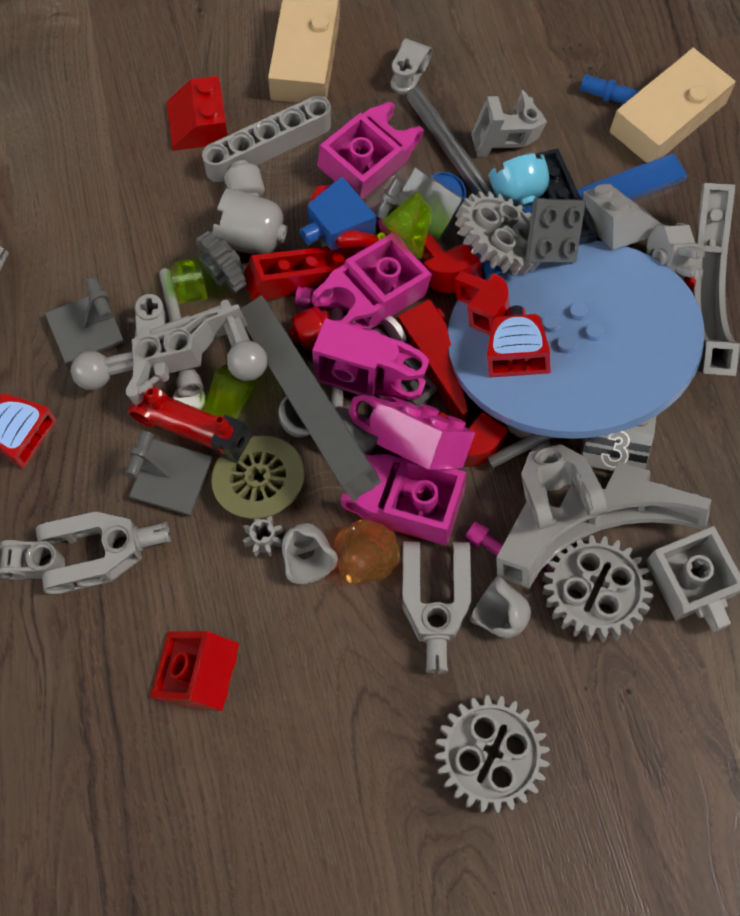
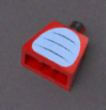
M515 305L507 309V316L493 319L487 349L489 378L551 373L550 348L539 315H526L524 307Z
M5 393L0 395V453L21 469L25 468L57 421L50 409L44 405Z

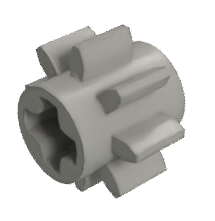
M269 516L267 520L254 518L255 522L251 526L244 525L243 527L245 533L250 535L243 539L245 547L254 546L253 554L255 557L260 552H267V555L271 557V550L275 546L282 547V540L276 537L283 533L282 526L277 525L273 527L272 516ZM265 532H268L269 537L264 536L261 541L258 540L257 535L263 536Z

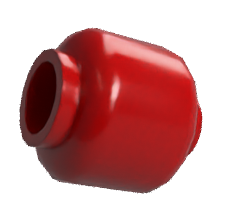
M313 306L292 317V329L288 330V334L296 347L301 345L305 351H313L325 318L332 320L326 309L321 311L318 307Z

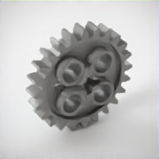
M481 191L476 196L470 194L468 199L466 198L455 215L458 218L455 225L460 227L457 233L466 237L463 244L472 245V254H481V262L489 260L491 268L494 269L496 265H499L503 273L510 269L514 275H517L519 271L524 275L529 270L533 272L541 263L525 261L531 212L524 213L522 205L514 206L511 198L508 201H504L501 194H498L495 198L490 191L486 195Z
M590 535L587 544H584L582 539L575 541V548L569 545L563 549V553H557L553 557L554 561H549L546 569L549 572L544 573L542 580L547 585L543 587L542 594L550 596L546 600V607H556L552 618H564L562 629L573 625L575 627L573 636H578L583 630L586 631L587 641L592 639L594 633H598L601 642H605L608 633L615 640H618L621 635V629L629 635L633 630L632 624L637 626L641 624L643 620L641 615H646L650 609L646 603L651 602L653 594L647 591L651 589L653 581L643 580L647 576L649 569L638 568L642 558L631 559L629 557L632 551L631 547L622 552L619 550V540L613 546L608 545L607 536L603 537L601 543H596L594 536ZM589 563L594 566L595 570L587 571L581 564ZM605 564H609L610 569L590 612H585L584 607ZM612 577L622 578L626 585H617L612 580ZM576 590L581 593L583 598L574 599L569 596L567 591ZM605 604L610 606L614 613L606 614L602 612L599 605Z
M486 695L481 706L475 698H472L470 710L460 704L458 706L460 717L451 713L448 715L447 719L452 727L441 725L440 731L447 738L436 740L435 745L443 748L444 752L436 754L435 760L444 761L445 765L437 772L439 775H449L450 778L444 784L445 788L453 785L458 788L453 797L455 800L463 794L468 796L466 801L467 808L475 801H478L481 813L485 812L488 804H492L494 813L498 814L501 810V803H504L508 810L512 811L515 809L514 798L524 805L528 802L524 791L533 795L537 794L538 790L532 782H544L546 779L538 770L548 768L550 765L547 761L540 759L541 755L550 751V748L539 745V742L547 735L546 733H535L534 729L540 722L535 720L529 723L526 720L530 712L529 709L524 710L520 714L516 712L517 701H514L508 708L504 707L503 696H500L496 705H492L489 695ZM480 721L487 722L492 728V736L485 739L480 738L475 733V723ZM505 725L507 730L496 750V754L500 759L495 758L484 781L479 783L477 777L488 756L483 749L488 750L493 745L500 727ZM516 737L522 741L524 746L522 754L515 755L509 752L506 745L508 738ZM463 753L473 754L478 762L477 769L474 771L464 770L459 763L460 755ZM502 769L507 772L510 779L507 787L500 788L493 783V770Z

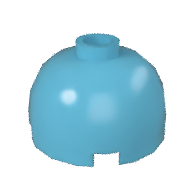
M535 154L518 156L502 163L504 169L498 173L495 168L491 170L488 176L496 196L501 194L504 201H508L511 198L514 206L522 205L523 209L533 206L534 198L542 196L549 184L548 167L542 154L539 159L536 158Z

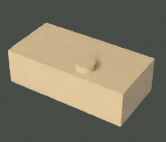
M282 0L268 76L270 98L272 101L300 103L313 96H322L327 99L340 20L339 0Z
M692 48L616 110L610 133L646 163L664 157L727 103L736 81L695 48Z

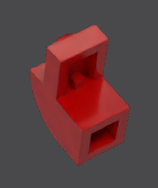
M431 233L420 238L422 251L419 252V258L425 268L432 274L429 286L434 290L443 293H456L454 278L460 271L482 278L481 261L476 254L471 253L472 249L469 245L462 244L444 252Z
M460 271L454 278L456 297L458 301L468 304L469 327L490 335L493 319L507 316V309L510 307L508 285L502 277L495 273L486 281L479 276Z
M443 412L439 414V416L447 418V415ZM484 412L469 427L470 430L476 433L464 467H475L489 461L488 456L496 453L505 443L508 429Z

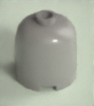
M226 189L217 208L218 211L223 212L220 225H213V234L219 240L225 239L232 249L249 255L271 253L276 248L278 242H284L288 226L283 225L282 210L275 202L237 189Z

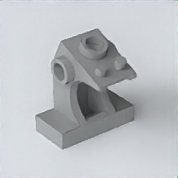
M521 90L520 97L512 109L514 115L503 113L498 96H487L471 133L477 157H488L492 148L525 147L538 140L547 120L533 103V98L529 97L524 90Z

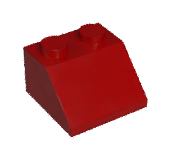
M219 76L190 79L167 100L173 151L206 147L228 136Z
M209 631L168 632L150 698L200 710L223 711L224 703L228 697V687L233 668L237 662V652L240 643Z

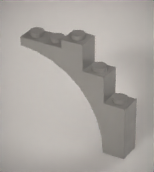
M618 462L606 489H602L607 505L606 513L589 517L574 486L571 485L560 508L549 504L552 518H556V525L538 529L529 505L526 502L496 557L497 576H501L506 581L529 588L541 569L557 553L583 537L603 529L624 524L669 523L705 530L712 499L674 489L664 484L649 481V470Z

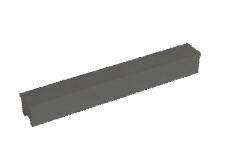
M261 295L241 309L248 324L245 328L253 341L265 350L268 366L341 486L355 502L358 500V497L382 481L279 319Z

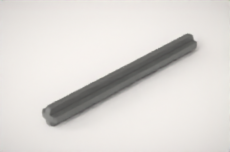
M415 86L407 91L408 101L476 196L479 191L486 195L490 191L496 198L495 192L421 88Z

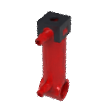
M154 386L146 390L145 394H143L144 399L140 404L132 403L127 411L134 420L147 427L154 428L158 426L214 449L218 456L235 463L239 461L252 438L245 422L228 415L223 417L205 412L168 397L163 391Z

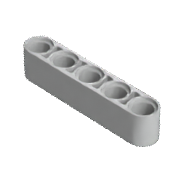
M322 96L310 97L209 144L202 152L207 177L214 182L224 181V173L236 161L245 160L249 164L257 166L325 134L331 128L330 102Z

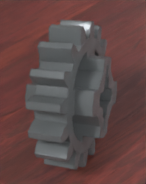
M208 230L196 238L197 247L202 252L198 256L202 262V267L218 286L226 285L228 290L235 294L247 285L246 278L241 273L244 267L240 262V257L228 245L225 239L219 240Z

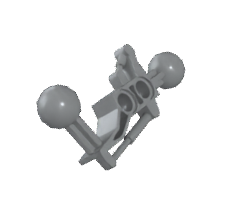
M223 300L217 307L192 316H185L153 329L146 326L141 327L137 337L132 339L131 352L105 357L97 351H84L72 361L70 372L73 381L85 390H97L109 381L111 375L133 370V377L126 388V395L133 404H140L144 399L143 394H145L146 390L152 388V385L159 380L166 382L169 379V373L201 366L202 353L216 338L227 334L231 344V349L227 355L228 369L237 379L251 381L263 375L267 368V354L258 343L249 340L245 330V326L248 324L239 305L231 306L228 300Z

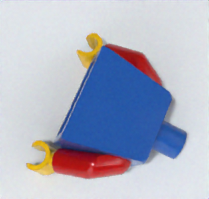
M344 177L339 178L332 185H319L315 188L307 206L309 224L300 229L301 237L307 245L321 238L331 250L339 248H367L386 237L382 232L377 236L374 235L376 229L375 214Z

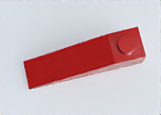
M326 246L251 255L243 274L246 278V288L252 301L261 295L265 300L285 297L296 293L298 287L313 288L323 284L333 270L344 265L346 259L363 249L339 248L331 250Z
M429 299L398 315V323L406 334L405 343L420 350L429 359L425 373L439 388V395L452 415L466 422L468 408L463 389L458 382L450 360L448 347L451 346L446 326L447 320L443 311L439 307L435 308Z

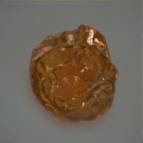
M361 519L359 522L351 523L349 526L342 528L333 544V550L338 557L339 578L346 583L358 584L364 579L379 582V580L389 576L400 561L401 549L397 544L395 533L384 524L369 519Z

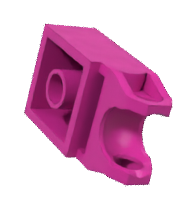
M392 102L370 108L363 114L359 113L320 144L317 166L334 181L344 177L361 199H364L408 161L412 150L423 138L424 129L420 126L402 131L390 127L388 121L394 115L393 110L396 106Z
M392 233L346 259L344 265L333 270L326 281L313 292L311 302L315 307L332 304L342 305L349 310L342 321L360 329H371L383 322V319L387 316L395 315L424 297L432 274Z
M325 318L313 348V374L319 383L357 395L374 396V394L402 400L421 398L426 383L423 377L429 364V359L423 352L403 341L381 335L375 330H364L350 326V324L342 320L334 321ZM408 358H416L421 362L422 367L419 370H414L406 366L404 361ZM402 379L415 380L419 385L418 389L413 392L405 391L401 387Z
M360 395L353 397L348 411L352 421L357 426L378 437L377 445L428 470L463 468L476 433L466 428V422L451 416H447V418L439 416V410L432 406L421 404L419 407L391 396L376 398L370 395ZM363 401L370 404L373 409L370 418L367 420H363L358 414V407Z
M388 454L365 455L382 482L358 497V500L355 502L348 494H342L340 500L341 507L358 515L368 524L447 546L465 492L466 472L457 469L428 470L404 457L400 458Z

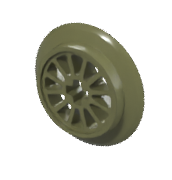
M253 436L237 463L221 456L219 457L212 472V489L217 501L230 513L244 518H263L282 511L294 501L302 488L305 470L301 456L286 441L272 436ZM261 458L260 463L256 464L254 460ZM251 461L252 465L247 466L245 463ZM259 475L264 478V481L259 483L253 477ZM266 491L271 492L273 496L267 498ZM262 493L264 500L257 501L258 495ZM251 494L250 500H246V498Z

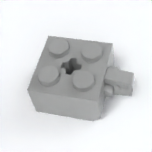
M715 526L652 552L645 562L675 621L696 613L699 618L704 617L713 633L731 624L724 608L728 607L726 600L735 597L740 592V573Z

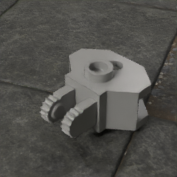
M677 223L675 226L657 224L648 237L646 254L660 261V266L666 265L682 280L686 276L702 277L703 269L696 266L698 259L705 257V249L699 248V243L695 242L690 225L684 223Z

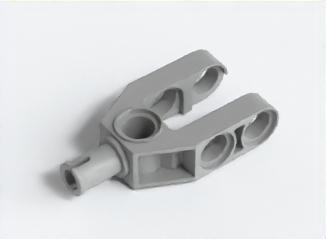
M549 440L531 449L532 452L528 454L521 476L525 498L538 529L556 525V518H552L547 490H558L566 485L574 486L589 517L607 512L603 490L586 457L562 444L551 447Z
M95 511L40 524L35 528L37 542L44 541L56 544L68 541L69 543H74L78 538L100 534L105 550L104 558L57 568L43 573L44 593L60 594L114 581L142 559L141 551H143L144 547L171 542L167 521L138 528L131 519ZM121 537L127 538L123 547L113 548L117 539Z
M403 541L402 609L418 640L426 643V672L430 674H435L436 660H438V674L448 672L447 643L453 642L471 604L469 542L452 543L453 603L434 602L423 604L420 601V542ZM438 615L445 620V625L436 628L431 626L427 619L430 616Z

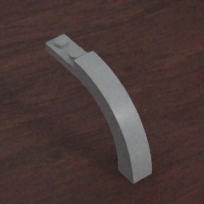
M702 184L695 242L699 243V248L705 249V257L699 258L696 267L703 269V275L699 278L693 277L696 280V285L692 293L699 304L704 322V346L701 362L698 367L699 371L703 374L736 376L740 343H737L730 333L725 298L727 253L736 186L730 184Z

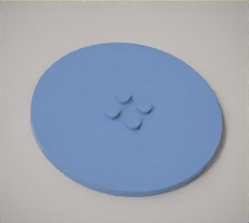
M594 241L579 245L576 262H541L533 272L529 270L525 275L520 271L517 275H514L510 269L503 273V279L509 289L510 307L519 305L525 308L526 315L537 314L540 316L550 348L551 373L489 378L487 349L490 335L469 327L468 304L457 301L450 317L448 334L451 346L448 349L453 370L459 384L466 394L492 417L509 426L536 435L571 439L592 438L625 431L640 425L667 409L682 395L694 378L701 362L704 346L703 316L692 291L666 265L660 266V261L636 249L623 246L612 250L605 242Z

